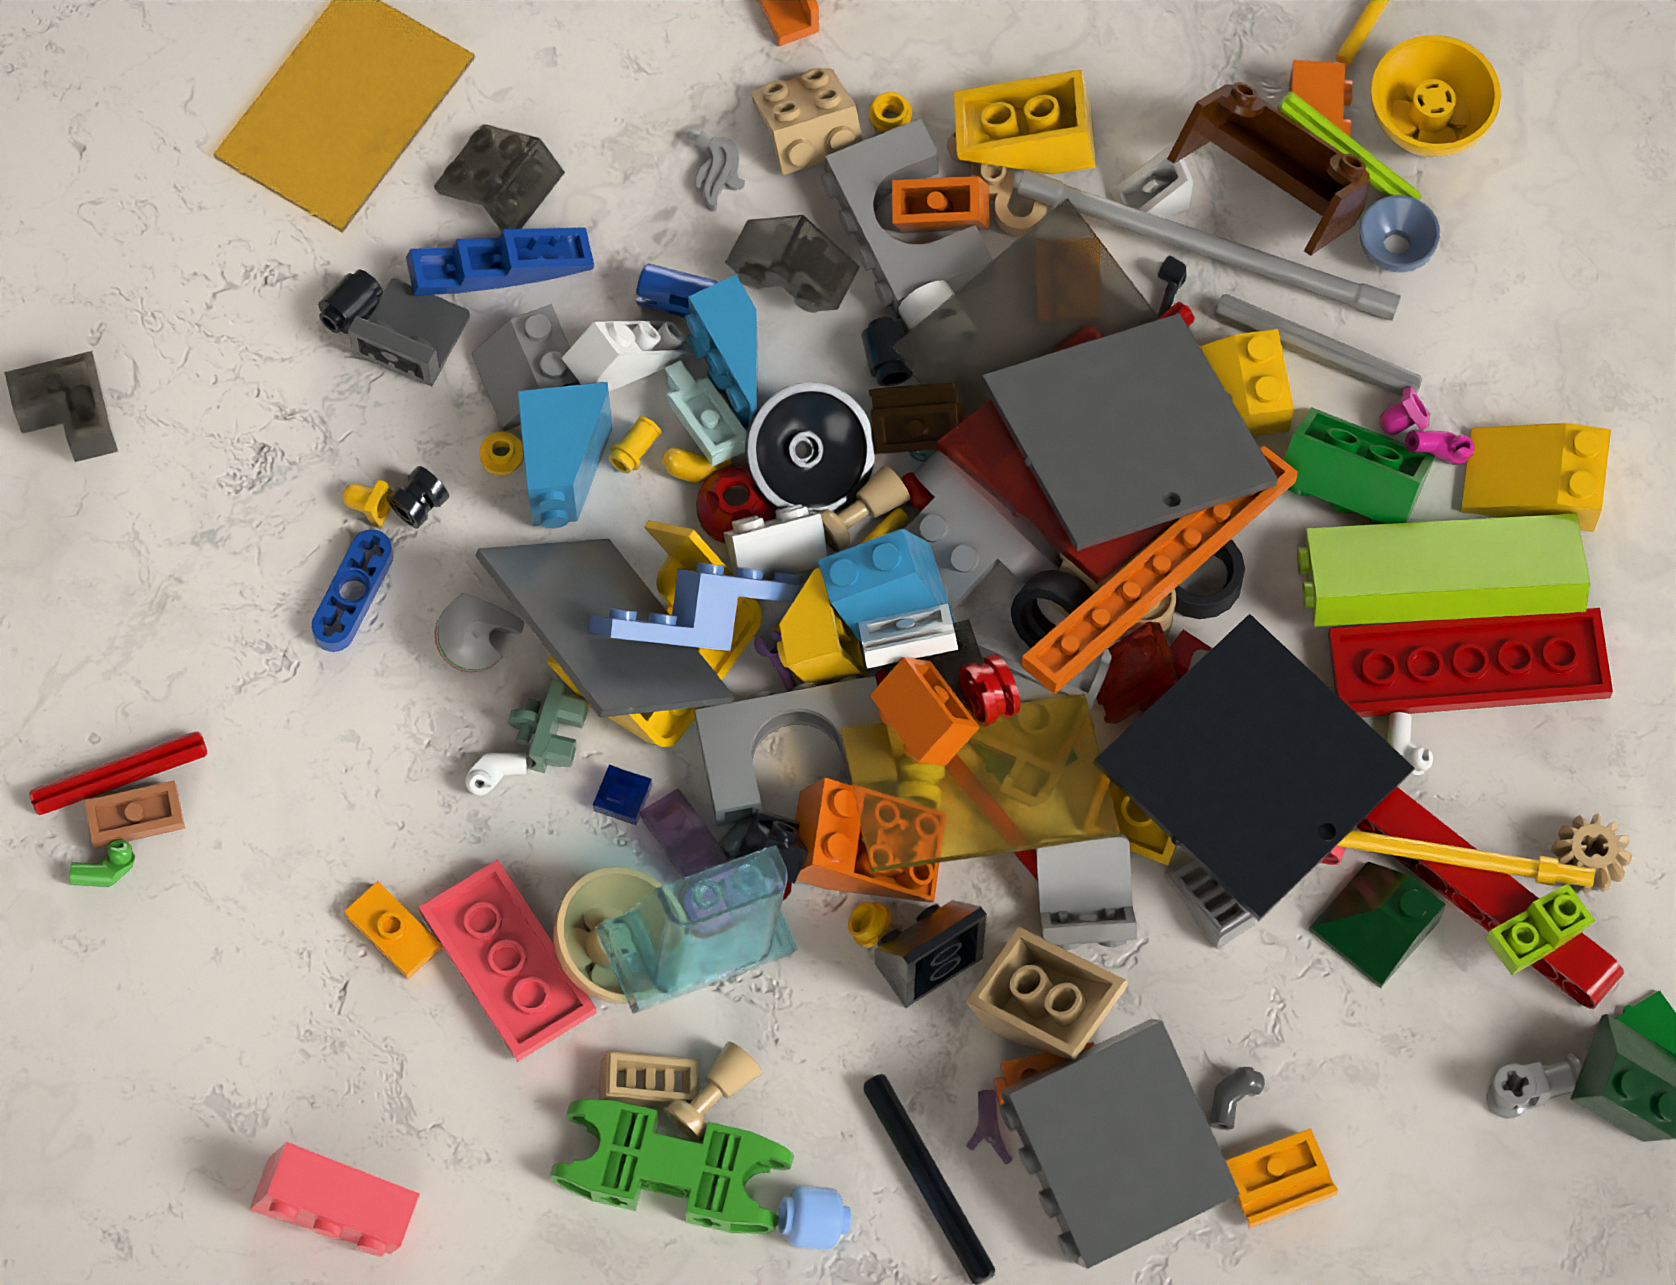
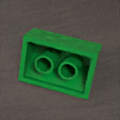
M1311 407L1294 432L1284 461L1298 471L1296 482L1288 488L1290 492L1304 497L1316 496L1328 501V505L1339 512H1356L1369 517L1370 522L1375 525L1407 523L1435 456L1430 453H1411L1402 442Z

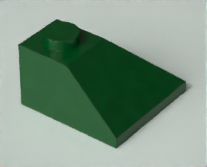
M1368 861L1309 927V931L1378 987L1382 988L1440 922L1446 904L1410 875Z

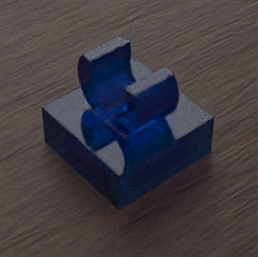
M609 764L594 800L593 810L637 826L653 786L652 779Z

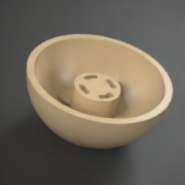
M606 867L588 873L568 890L555 916L553 940L555 952L562 969L579 989L598 1000L615 1004H631L648 1000L666 990L677 979L684 967L689 946L688 929L684 914L673 895L660 882L641 871L626 867Z

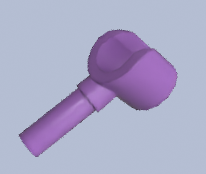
M770 630L775 640L773 650L767 651L761 637L754 639V648L761 656L770 657L787 692H790L797 685L789 668H785L782 665L778 655L777 642L782 640L781 633Z

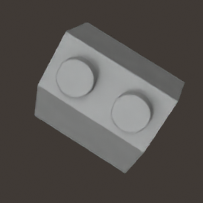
M552 304L509 319L472 352V358L503 431L521 425L518 391L581 385L562 360L570 346Z

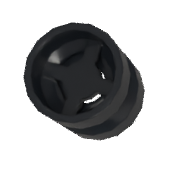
M417 466L408 475V482L403 487H396L386 497V500L392 510L405 523L418 529L428 519V512L433 507H441L449 499L450 495L437 477L426 468Z

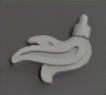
M690 130L687 132V137L695 141V147L707 152L709 158L697 172L695 188L697 191H700L701 185L705 183V204L710 211L715 212L717 210V198L725 185L732 190H740L745 185V180L740 179L737 175L739 152L736 144L729 138L714 137L704 131L698 134Z

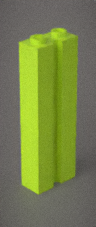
M1577 514L1306 528L1305 547L1297 548L1299 574L1307 575V581L1302 583L1304 609H1312L1314 627L1586 612L1590 578Z

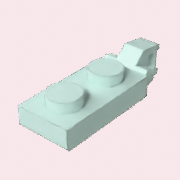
M681 361L665 367L667 372L666 385L670 390L666 393V398L670 403V407L712 467L745 452L747 431L710 379L700 377L694 380Z

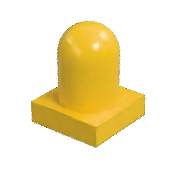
M379 479L374 488L360 483H352L345 487L342 499L347 507L365 513L370 524L381 529L391 510L386 497L392 490L387 482Z

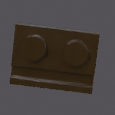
M959 381L870 389L869 396H872L873 406L871 418L875 454L966 446L962 405L958 395Z

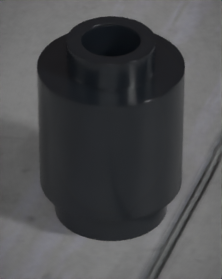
M358 269L354 274H346L318 303L321 312L319 314L321 322L334 333L341 331L342 333L349 334L348 329L356 316L365 319L379 303V298L383 295L382 287L372 275L362 269Z
M881 317L871 321L868 324V328L861 334L870 374L877 379V383L880 386H895L906 382L912 376L911 368L914 363L904 324L894 321L891 317Z

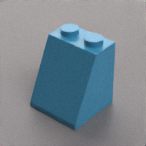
M608 382L518 391L527 490L533 526L542 525L545 528H560L567 525L568 522L578 521L613 428Z
M899 529L817 560L831 604L861 644L862 640L858 622L948 604L953 628H957L930 543L904 529Z

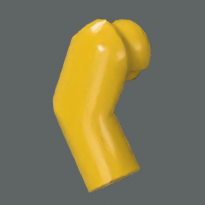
M678 447L668 449L662 459L663 465L670 475L694 484L703 482L717 470L732 464L730 458L712 467L705 455L700 456Z

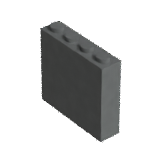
M1151 1018L1080 1052L1075 1060L1065 1059L999 1091L1004 1101L1003 1104L999 1105L1001 1116L1011 1132L1017 1130L1024 1145V1147L1018 1149L1020 1158L1027 1172L1030 1175L1036 1173L1043 1188L1042 1191L1038 1192L1039 1200L1050 1219L1056 1216L1063 1234L1057 1236L1058 1242L1069 1262L1075 1260L1078 1265L1088 1269L1240 1195L1162 1020Z

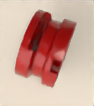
M992 654L984 657V663L979 665L971 662L961 666L959 669L960 688L970 713L980 726L986 727L995 723L997 717L1001 715L1009 718L1020 712L1021 703L1016 682L1009 667L1000 655Z

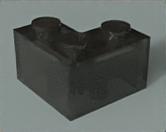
M804 215L747 220L725 262L738 274L737 277L745 286L752 289L783 287L794 297V302L798 307L810 313L838 310L860 268L854 260Z
M92 351L4 372L13 412L22 434L63 424L66 439L75 462L118 452L100 372Z

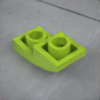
M1569 883L1534 901L1525 912L1490 930L1485 939L1510 974L1514 975L1570 941L1590 927L1596 920Z

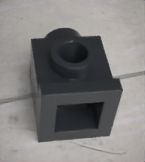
M756 809L739 848L753 872L795 884L809 852L798 836V829L800 827L798 821Z

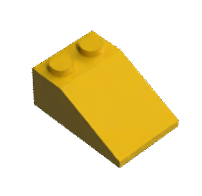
M1082 69L954 91L956 147L959 160L1020 170L1027 169L1051 175L1096 167L1091 104Z
M1278 329L1234 334L1199 346L1225 391L1232 396V402L1252 436L1289 432L1294 406Z
M1573 423L1471 428L1470 439L1474 444V453L1471 457L1467 458L1460 512L1497 518L1577 514L1580 530L1594 532L1602 512L1611 429Z

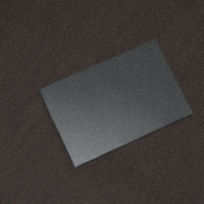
M610 539L479 548L475 555L599 718L732 703L735 696L696 647L610 638L588 633L590 616H608L609 608L636 611V620L649 621L650 613L669 615Z

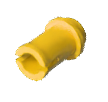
M645 416L638 417L636 423L619 443H613L610 446L609 462L617 470L625 474H629L631 470H638L641 466L640 459L652 443L662 434L661 429L651 419Z

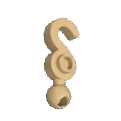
M954 132L947 142L948 152L955 161L968 163L971 166L970 176H979L989 185V201H995L993 216L998 227L1005 233L1013 236H1027L1036 232L1043 223L1046 204L1034 200L1032 212L1029 215L1017 217L1011 214L1008 204L1013 191V168L959 160L955 138L956 132Z

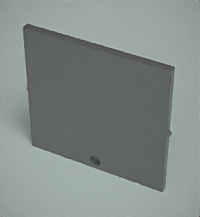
M1180 313L982 375L981 382L1023 455L1025 466L1032 471L1076 551L1277 485V476L1234 406L1232 396L1225 391Z

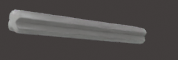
M1223 294L1217 302L1214 316L1217 319L1248 332L1278 329L1282 346L1402 396V390L1409 386H1412L1416 393L1420 389L1422 377L1414 372L1228 294Z

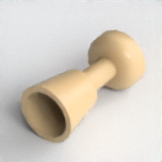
M884 465L856 493L857 501L838 515L829 509L818 512L821 514L825 542L833 551L838 553L849 545L850 535L848 529L867 515L871 518H876L910 502L908 490L890 467Z
M728 1041L706 1075L708 1084L690 1104L683 1100L671 1102L665 1109V1113L672 1123L685 1135L696 1142H700L705 1136L707 1122L703 1116L722 1096L731 1098L760 1076L762 1070L747 1052L735 1043Z

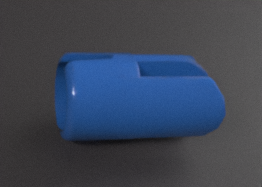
M648 263L641 271L636 289V294L639 298H635V302L640 307L685 318L686 315H689L688 297L718 282L713 279Z

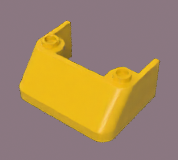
M648 520L644 526L669 555L660 567L656 578L657 591L669 605L666 609L669 615H672L678 569L696 571V565L699 562L724 566L723 574L733 575L695 530ZM738 596L731 651L696 647L721 680L726 676L760 627L762 612L755 598ZM550 654L546 660L548 665L578 697L585 699ZM703 707L610 716L607 718L649 744L670 747L681 739L695 719V709Z

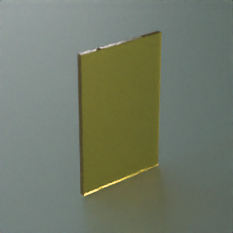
M332 0L214 152V158L311 214L312 217L318 218L343 233L473 62L475 54L381 0Z
M1085 694L1021 703L1020 712L1017 715L1009 718L1001 715L991 725L986 727L979 725L980 728L946 766L927 763L920 764L912 760L904 751V742L897 732L888 727L884 722L841 728L846 755L845 763L848 765L863 833L862 841L865 843L871 873L1119 837L1120 830L1114 810V801L1111 798L1106 775L1093 764L1094 759L1100 755L1094 731L1095 725L1091 720Z

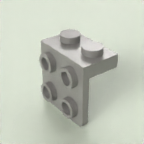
M1123 834L1040 840L1036 845L1042 938L1065 950L1076 949L1080 944L1099 943L1104 947H1118L1126 944L1129 940H1137V923L1132 904L1130 844L1128 838Z

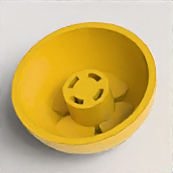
M1423 35L1399 43L1383 56L1373 74L1371 102L1377 122L1384 133L1395 144L1408 152L1420 156L1445 157L1470 148L1488 132L1500 108L1501 87L1497 73L1489 60L1472 45L1449 36Z

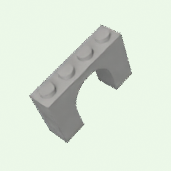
M921 118L826 155L825 174L821 175V181L827 196L830 199L836 198L842 209L839 210V217L845 232L848 235L854 233L859 243L857 253L862 266L866 271L872 269L878 281L875 282V289L880 302L884 307L890 305L897 319L901 318L898 311L901 302L910 293L927 283L946 281L956 296L993 281L994 260L976 225L931 243L908 244L888 235L877 222L875 212L880 203L892 193V180L927 179L938 174L939 152Z
M852 674L840 678L837 683L819 686L817 683H804L796 686L790 692L774 694L771 691H762L750 695L748 700L695 709L696 728L716 826L737 823L745 816L754 815L756 809L761 810V800L753 766L754 754L760 743L769 734L777 729L791 725L814 727L827 734L836 743L843 758L848 785L880 795L896 793L897 773L886 724L879 717L880 709L869 696L877 688L875 676L864 677L860 674Z

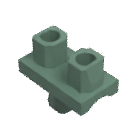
M551 679L541 715L538 714L541 702L537 699L529 698L525 710H511L508 719L510 725L519 729L515 740L517 743L528 745L531 734H535L529 757L533 759L531 770L545 773L547 765L571 768L576 753V739L556 735L559 724L582 728L588 712V702L586 699L566 693L565 682Z

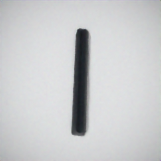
M884 1074L870 1078L864 1083V1092L970 1280L975 1285L988 1281L995 1275V1267L889 1080Z

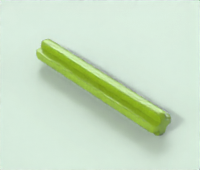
M1289 92L1280 101L1277 107L1279 111L1342 153L1356 156L1366 165L1365 169L1370 175L1369 184L1385 197L1401 195L1421 200V194L1417 189L1295 93Z

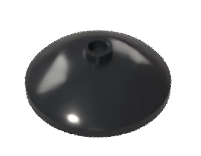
M818 382L789 385L768 397L757 409L750 422L745 441V458L748 472L760 494L778 509L802 504V507L807 506L808 510L817 513L824 509H829L835 513L856 499V493L869 481L875 462L872 426L861 406L841 389ZM800 441L806 446V454L802 458H799L795 453V447Z

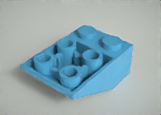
M735 274L688 297L689 315L685 316V320L691 334L687 335L686 338L696 359L704 358L710 368L707 371L708 378L720 394H725L730 403V409L745 430L748 431L750 422L758 409L757 310Z

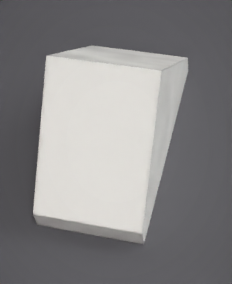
M1170 144L1111 191L1115 202L1162 218L1189 210L1193 179L1184 159L1175 164L1167 160L1174 144Z

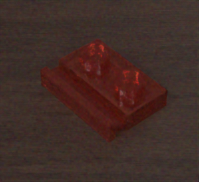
M1148 621L1108 648L1112 657L1111 663L1096 698L1098 705H1103L1106 716L1103 717L1105 723L1117 724L1167 692L1182 678L1181 675L1176 674L1173 666L1176 662L1159 622Z

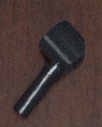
M1168 256L1165 259L1158 273V278L1168 283L1158 312V318L1172 307L1175 294H1177L1178 289L1183 286L1187 278L1186 265L1172 256Z

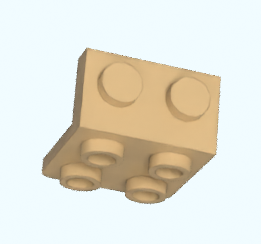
M814 68L806 71L799 77L786 81L769 82L762 88L752 92L753 103L770 130L778 168L782 175L824 163L826 155L863 141L856 105L831 68Z

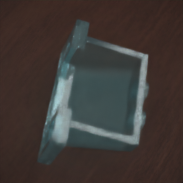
M776 845L658 887L622 916L603 922L596 927L633 1014L786 957L798 950L780 910L788 873Z

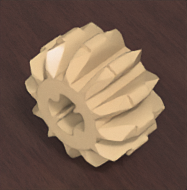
M1599 813L1593 815L1590 824L1581 815L1576 816L1572 822L1573 827L1563 825L1558 832L1560 840L1554 841L1551 852L1559 857V863L1595 869L1594 883L1602 892L1607 891L1611 885V880L1620 882L1624 878L1626 872L1623 867L1628 866L1632 860L1631 853L1624 850L1630 842L1629 836H1615L1614 834L1619 826L1617 821H1613L1605 827L1601 825L1602 819ZM1592 849L1599 853L1594 854L1591 858L1585 854L1589 853ZM1581 886L1584 894L1590 892L1591 887Z

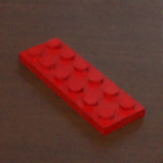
M1588 608L1586 612L1447 619L1329 628L1328 632L1336 695L1361 718L1389 716L1394 712L1415 714L1609 699L1613 693L1600 608Z

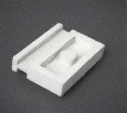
M948 604L858 622L867 668L900 662L903 657L915 659L958 650Z

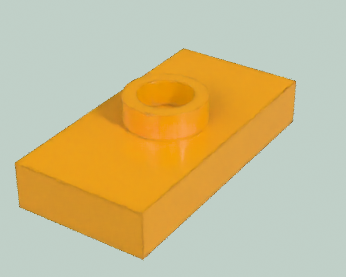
M378 881L344 911L345 917L407 979L413 976L442 949L441 943Z

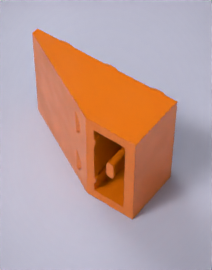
M823 778L799 792L795 821H798L800 824L798 836L809 852L796 880L827 890L932 903L935 900L946 815L829 778Z

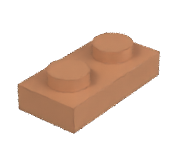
M175 780L84 801L94 849L109 846L115 840H125L128 842L185 829Z

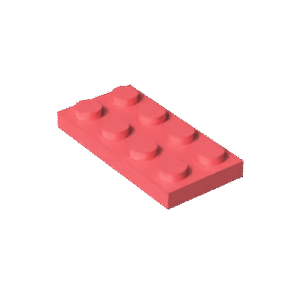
M498 859L419 906L420 914L441 943L442 948L517 1062L597 1014L596 1007L588 995L579 989L565 974L558 961L554 943Z

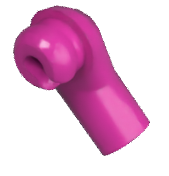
M1411 430L1405 437V446L1409 452L1430 453L1452 465L1466 463L1467 458L1471 457L1474 453V444L1469 437L1465 435L1456 436L1448 431Z

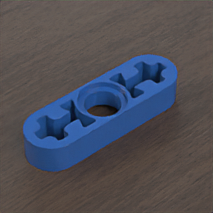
M373 529L365 530L354 538L312 619L311 627L317 645L325 651L338 652L351 644L393 562L392 545L388 536L383 532ZM374 545H379L381 556L373 555L367 565L368 575L362 570L366 562L363 549L371 550ZM349 581H359L366 587L363 596L357 600L344 599L340 595V590ZM338 607L344 611L340 617V626L343 632H334L331 637H327L323 626H332L338 617Z

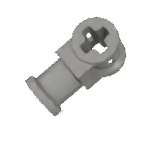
M1574 1054L1565 1056L1562 1062L1542 1066L1541 1061L1524 1066L1517 1063L1507 1064L1501 1067L1495 1074L1493 1083L1490 1085L1486 1095L1487 1104L1491 1111L1499 1117L1505 1119L1516 1118L1522 1115L1525 1110L1544 1106L1547 1099L1573 1093L1582 1069L1581 1064ZM1508 1085L1509 1090L1504 1091V1086ZM1519 1091V1096L1515 1097L1513 1092Z

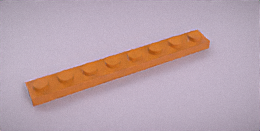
M1264 445L1260 449L1278 478L1276 486L1181 517L1022 656L1020 666L1052 693L1056 694L1296 482L1298 471Z

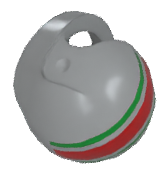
M461 593L439 616L434 632L435 644L441 657L452 667L464 672H481L496 665L503 657L490 644V632L522 634L525 622L490 602Z

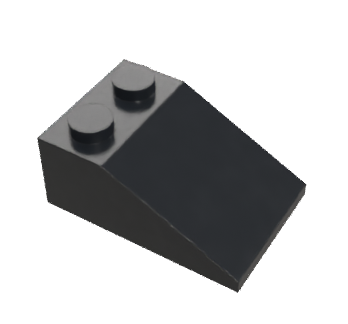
M951 900L942 907L939 904H934L921 912L916 918L917 923L903 932L900 928L895 929L879 940L877 943L878 948L875 949V965L905 1008L983 959L987 914L981 906Z

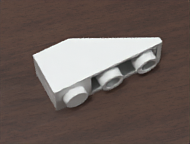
M670 321L593 322L562 357V360L581 384L608 382V390L613 391L665 369V367L678 361L689 359L693 353L685 342L683 331Z

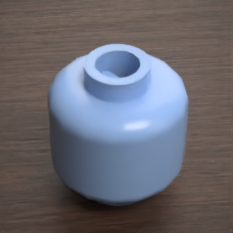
M798 1186L791 1191L789 1197H783L779 1205V1233L786 1235L792 1247L821 1250L832 1249L838 1243L841 1234L847 1235L849 1232L851 1210L849 1206H843L841 1195L836 1189Z

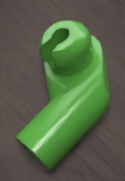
M115 840L109 844L107 855L98 864L72 862L69 871L70 885L113 886L134 865L135 855L132 852V846L125 840Z

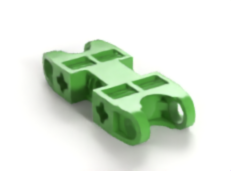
M585 1099L570 1102L566 1114L567 1119L576 1124L586 1126V1132L595 1135L600 1141V1145L597 1151L587 1159L573 1160V1164H553L550 1179L560 1187L590 1201L636 1211L641 1190L644 1189L688 1199L685 1213L686 1222L689 1224L729 1233L765 1234L776 1230L779 1216L770 1210L758 1207L759 1202L751 1199L746 1194L744 1187L747 1181L754 1175L770 1173L771 1169H791L794 1154L783 1145L751 1131L708 1122L703 1144L656 1134L659 1119L658 1111L615 1100ZM725 1145H727L726 1151H725V1155H724V1159H723V1163H722V1167L720 1168L721 1161H722V1157H723V1153H724V1149H725ZM715 1186H716V1190H715V1194H714V1198H713L711 1210H709V1209H710V1205H711V1201H712V1197H713V1193H714V1189H715Z

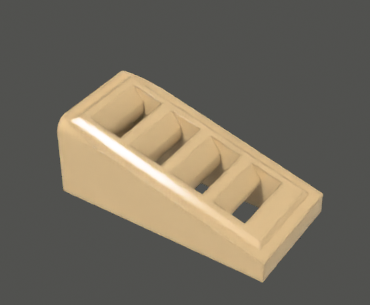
M607 1051L600 1064L599 1100H615L641 1107H667L675 1100H683L690 1104L699 1094L700 1060ZM617 1071L624 1072V1087H616ZM636 1072H644L643 1089H636ZM656 1072H663V1091L655 1090ZM674 1072H683L682 1093L674 1092Z

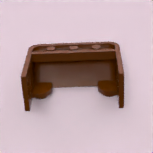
M1236 82L1234 85L1226 84L1196 102L1167 160L1175 164L1211 141L1320 214L1322 218L1304 249V252L1310 256L1356 225L1364 210L1370 175L1365 169L1366 165L1356 156L1342 153L1259 98L1257 92L1251 86L1241 82Z

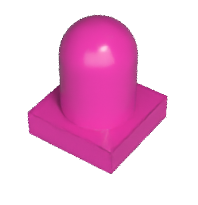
M1409 386L1402 390V401L1381 414L1379 425L1382 431L1389 435H1396L1414 424L1422 431L1429 427L1430 413L1413 387Z

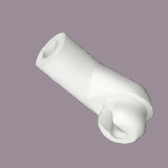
M1403 712L1391 713L1389 715L1387 742L1415 768L1411 775L1423 774L1433 764L1431 751L1429 749L1423 751L1424 748L1422 746L1417 747L1410 740L1411 715Z
M527 752L484 754L468 771L465 779L466 787L471 793L481 796L489 793L504 775H527Z

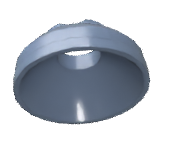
M1394 195L1376 201L1367 209L1362 217L1359 237L1362 250L1373 264L1387 271L1404 273L1414 271L1430 260L1439 243L1440 227L1435 214L1426 204L1412 197ZM1399 235L1408 241L1410 248L1405 253L1394 254L1386 249L1384 241L1389 236Z

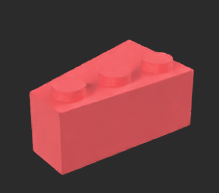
M286 1142L268 1158L249 1210L311 1229L327 1238H340L356 1243L357 1248L361 1251L382 1257L385 1253L391 1254L401 1247L419 1193Z

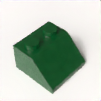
M1604 1014L1599 1021L1570 1100L1643 1142L1676 1139V1054L1610 1015Z

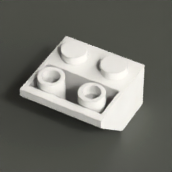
M802 504L776 510L777 518L764 522L763 518H758V516L733 521L734 530L723 532L734 576L736 567L763 571L762 579L766 580L774 579L775 572L793 574L819 567L817 560L827 557L821 514L808 510L807 506L802 507Z

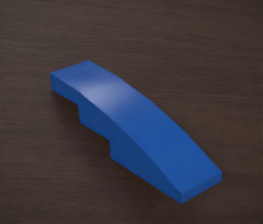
M586 227L503 229L499 238L456 239L452 248L410 249L406 256L413 296L455 294L506 288L590 271L594 267Z

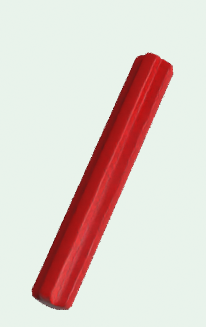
M195 731L32 789L29 792V797L36 814L43 815L203 758L207 755V748L201 733Z

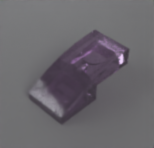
M678 788L639 811L643 823L666 850L670 863L692 890L731 866L729 859L708 827Z

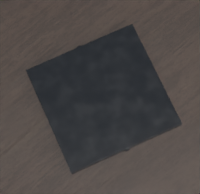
M1251 614L1247 615L1095 758L1093 762L1103 774L1171 837L1174 845L1180 846L1258 921L1270 912L1415 769L1338 697L1334 688L1328 687Z

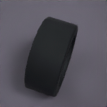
M1232 539L1213 554L1222 560L1227 568L1228 578L1222 590L1212 595L1200 596L1191 594L1178 585L1175 588L1176 612L1190 618L1206 619L1217 617L1233 606L1240 596L1245 565L1243 555Z
M1054 569L1040 571L1030 578L1014 597L1010 608L1012 624L1019 637L1032 648L1056 627L1042 614L1037 604V598L1051 600L1070 615L1092 596L1094 592L1082 580L1068 572Z

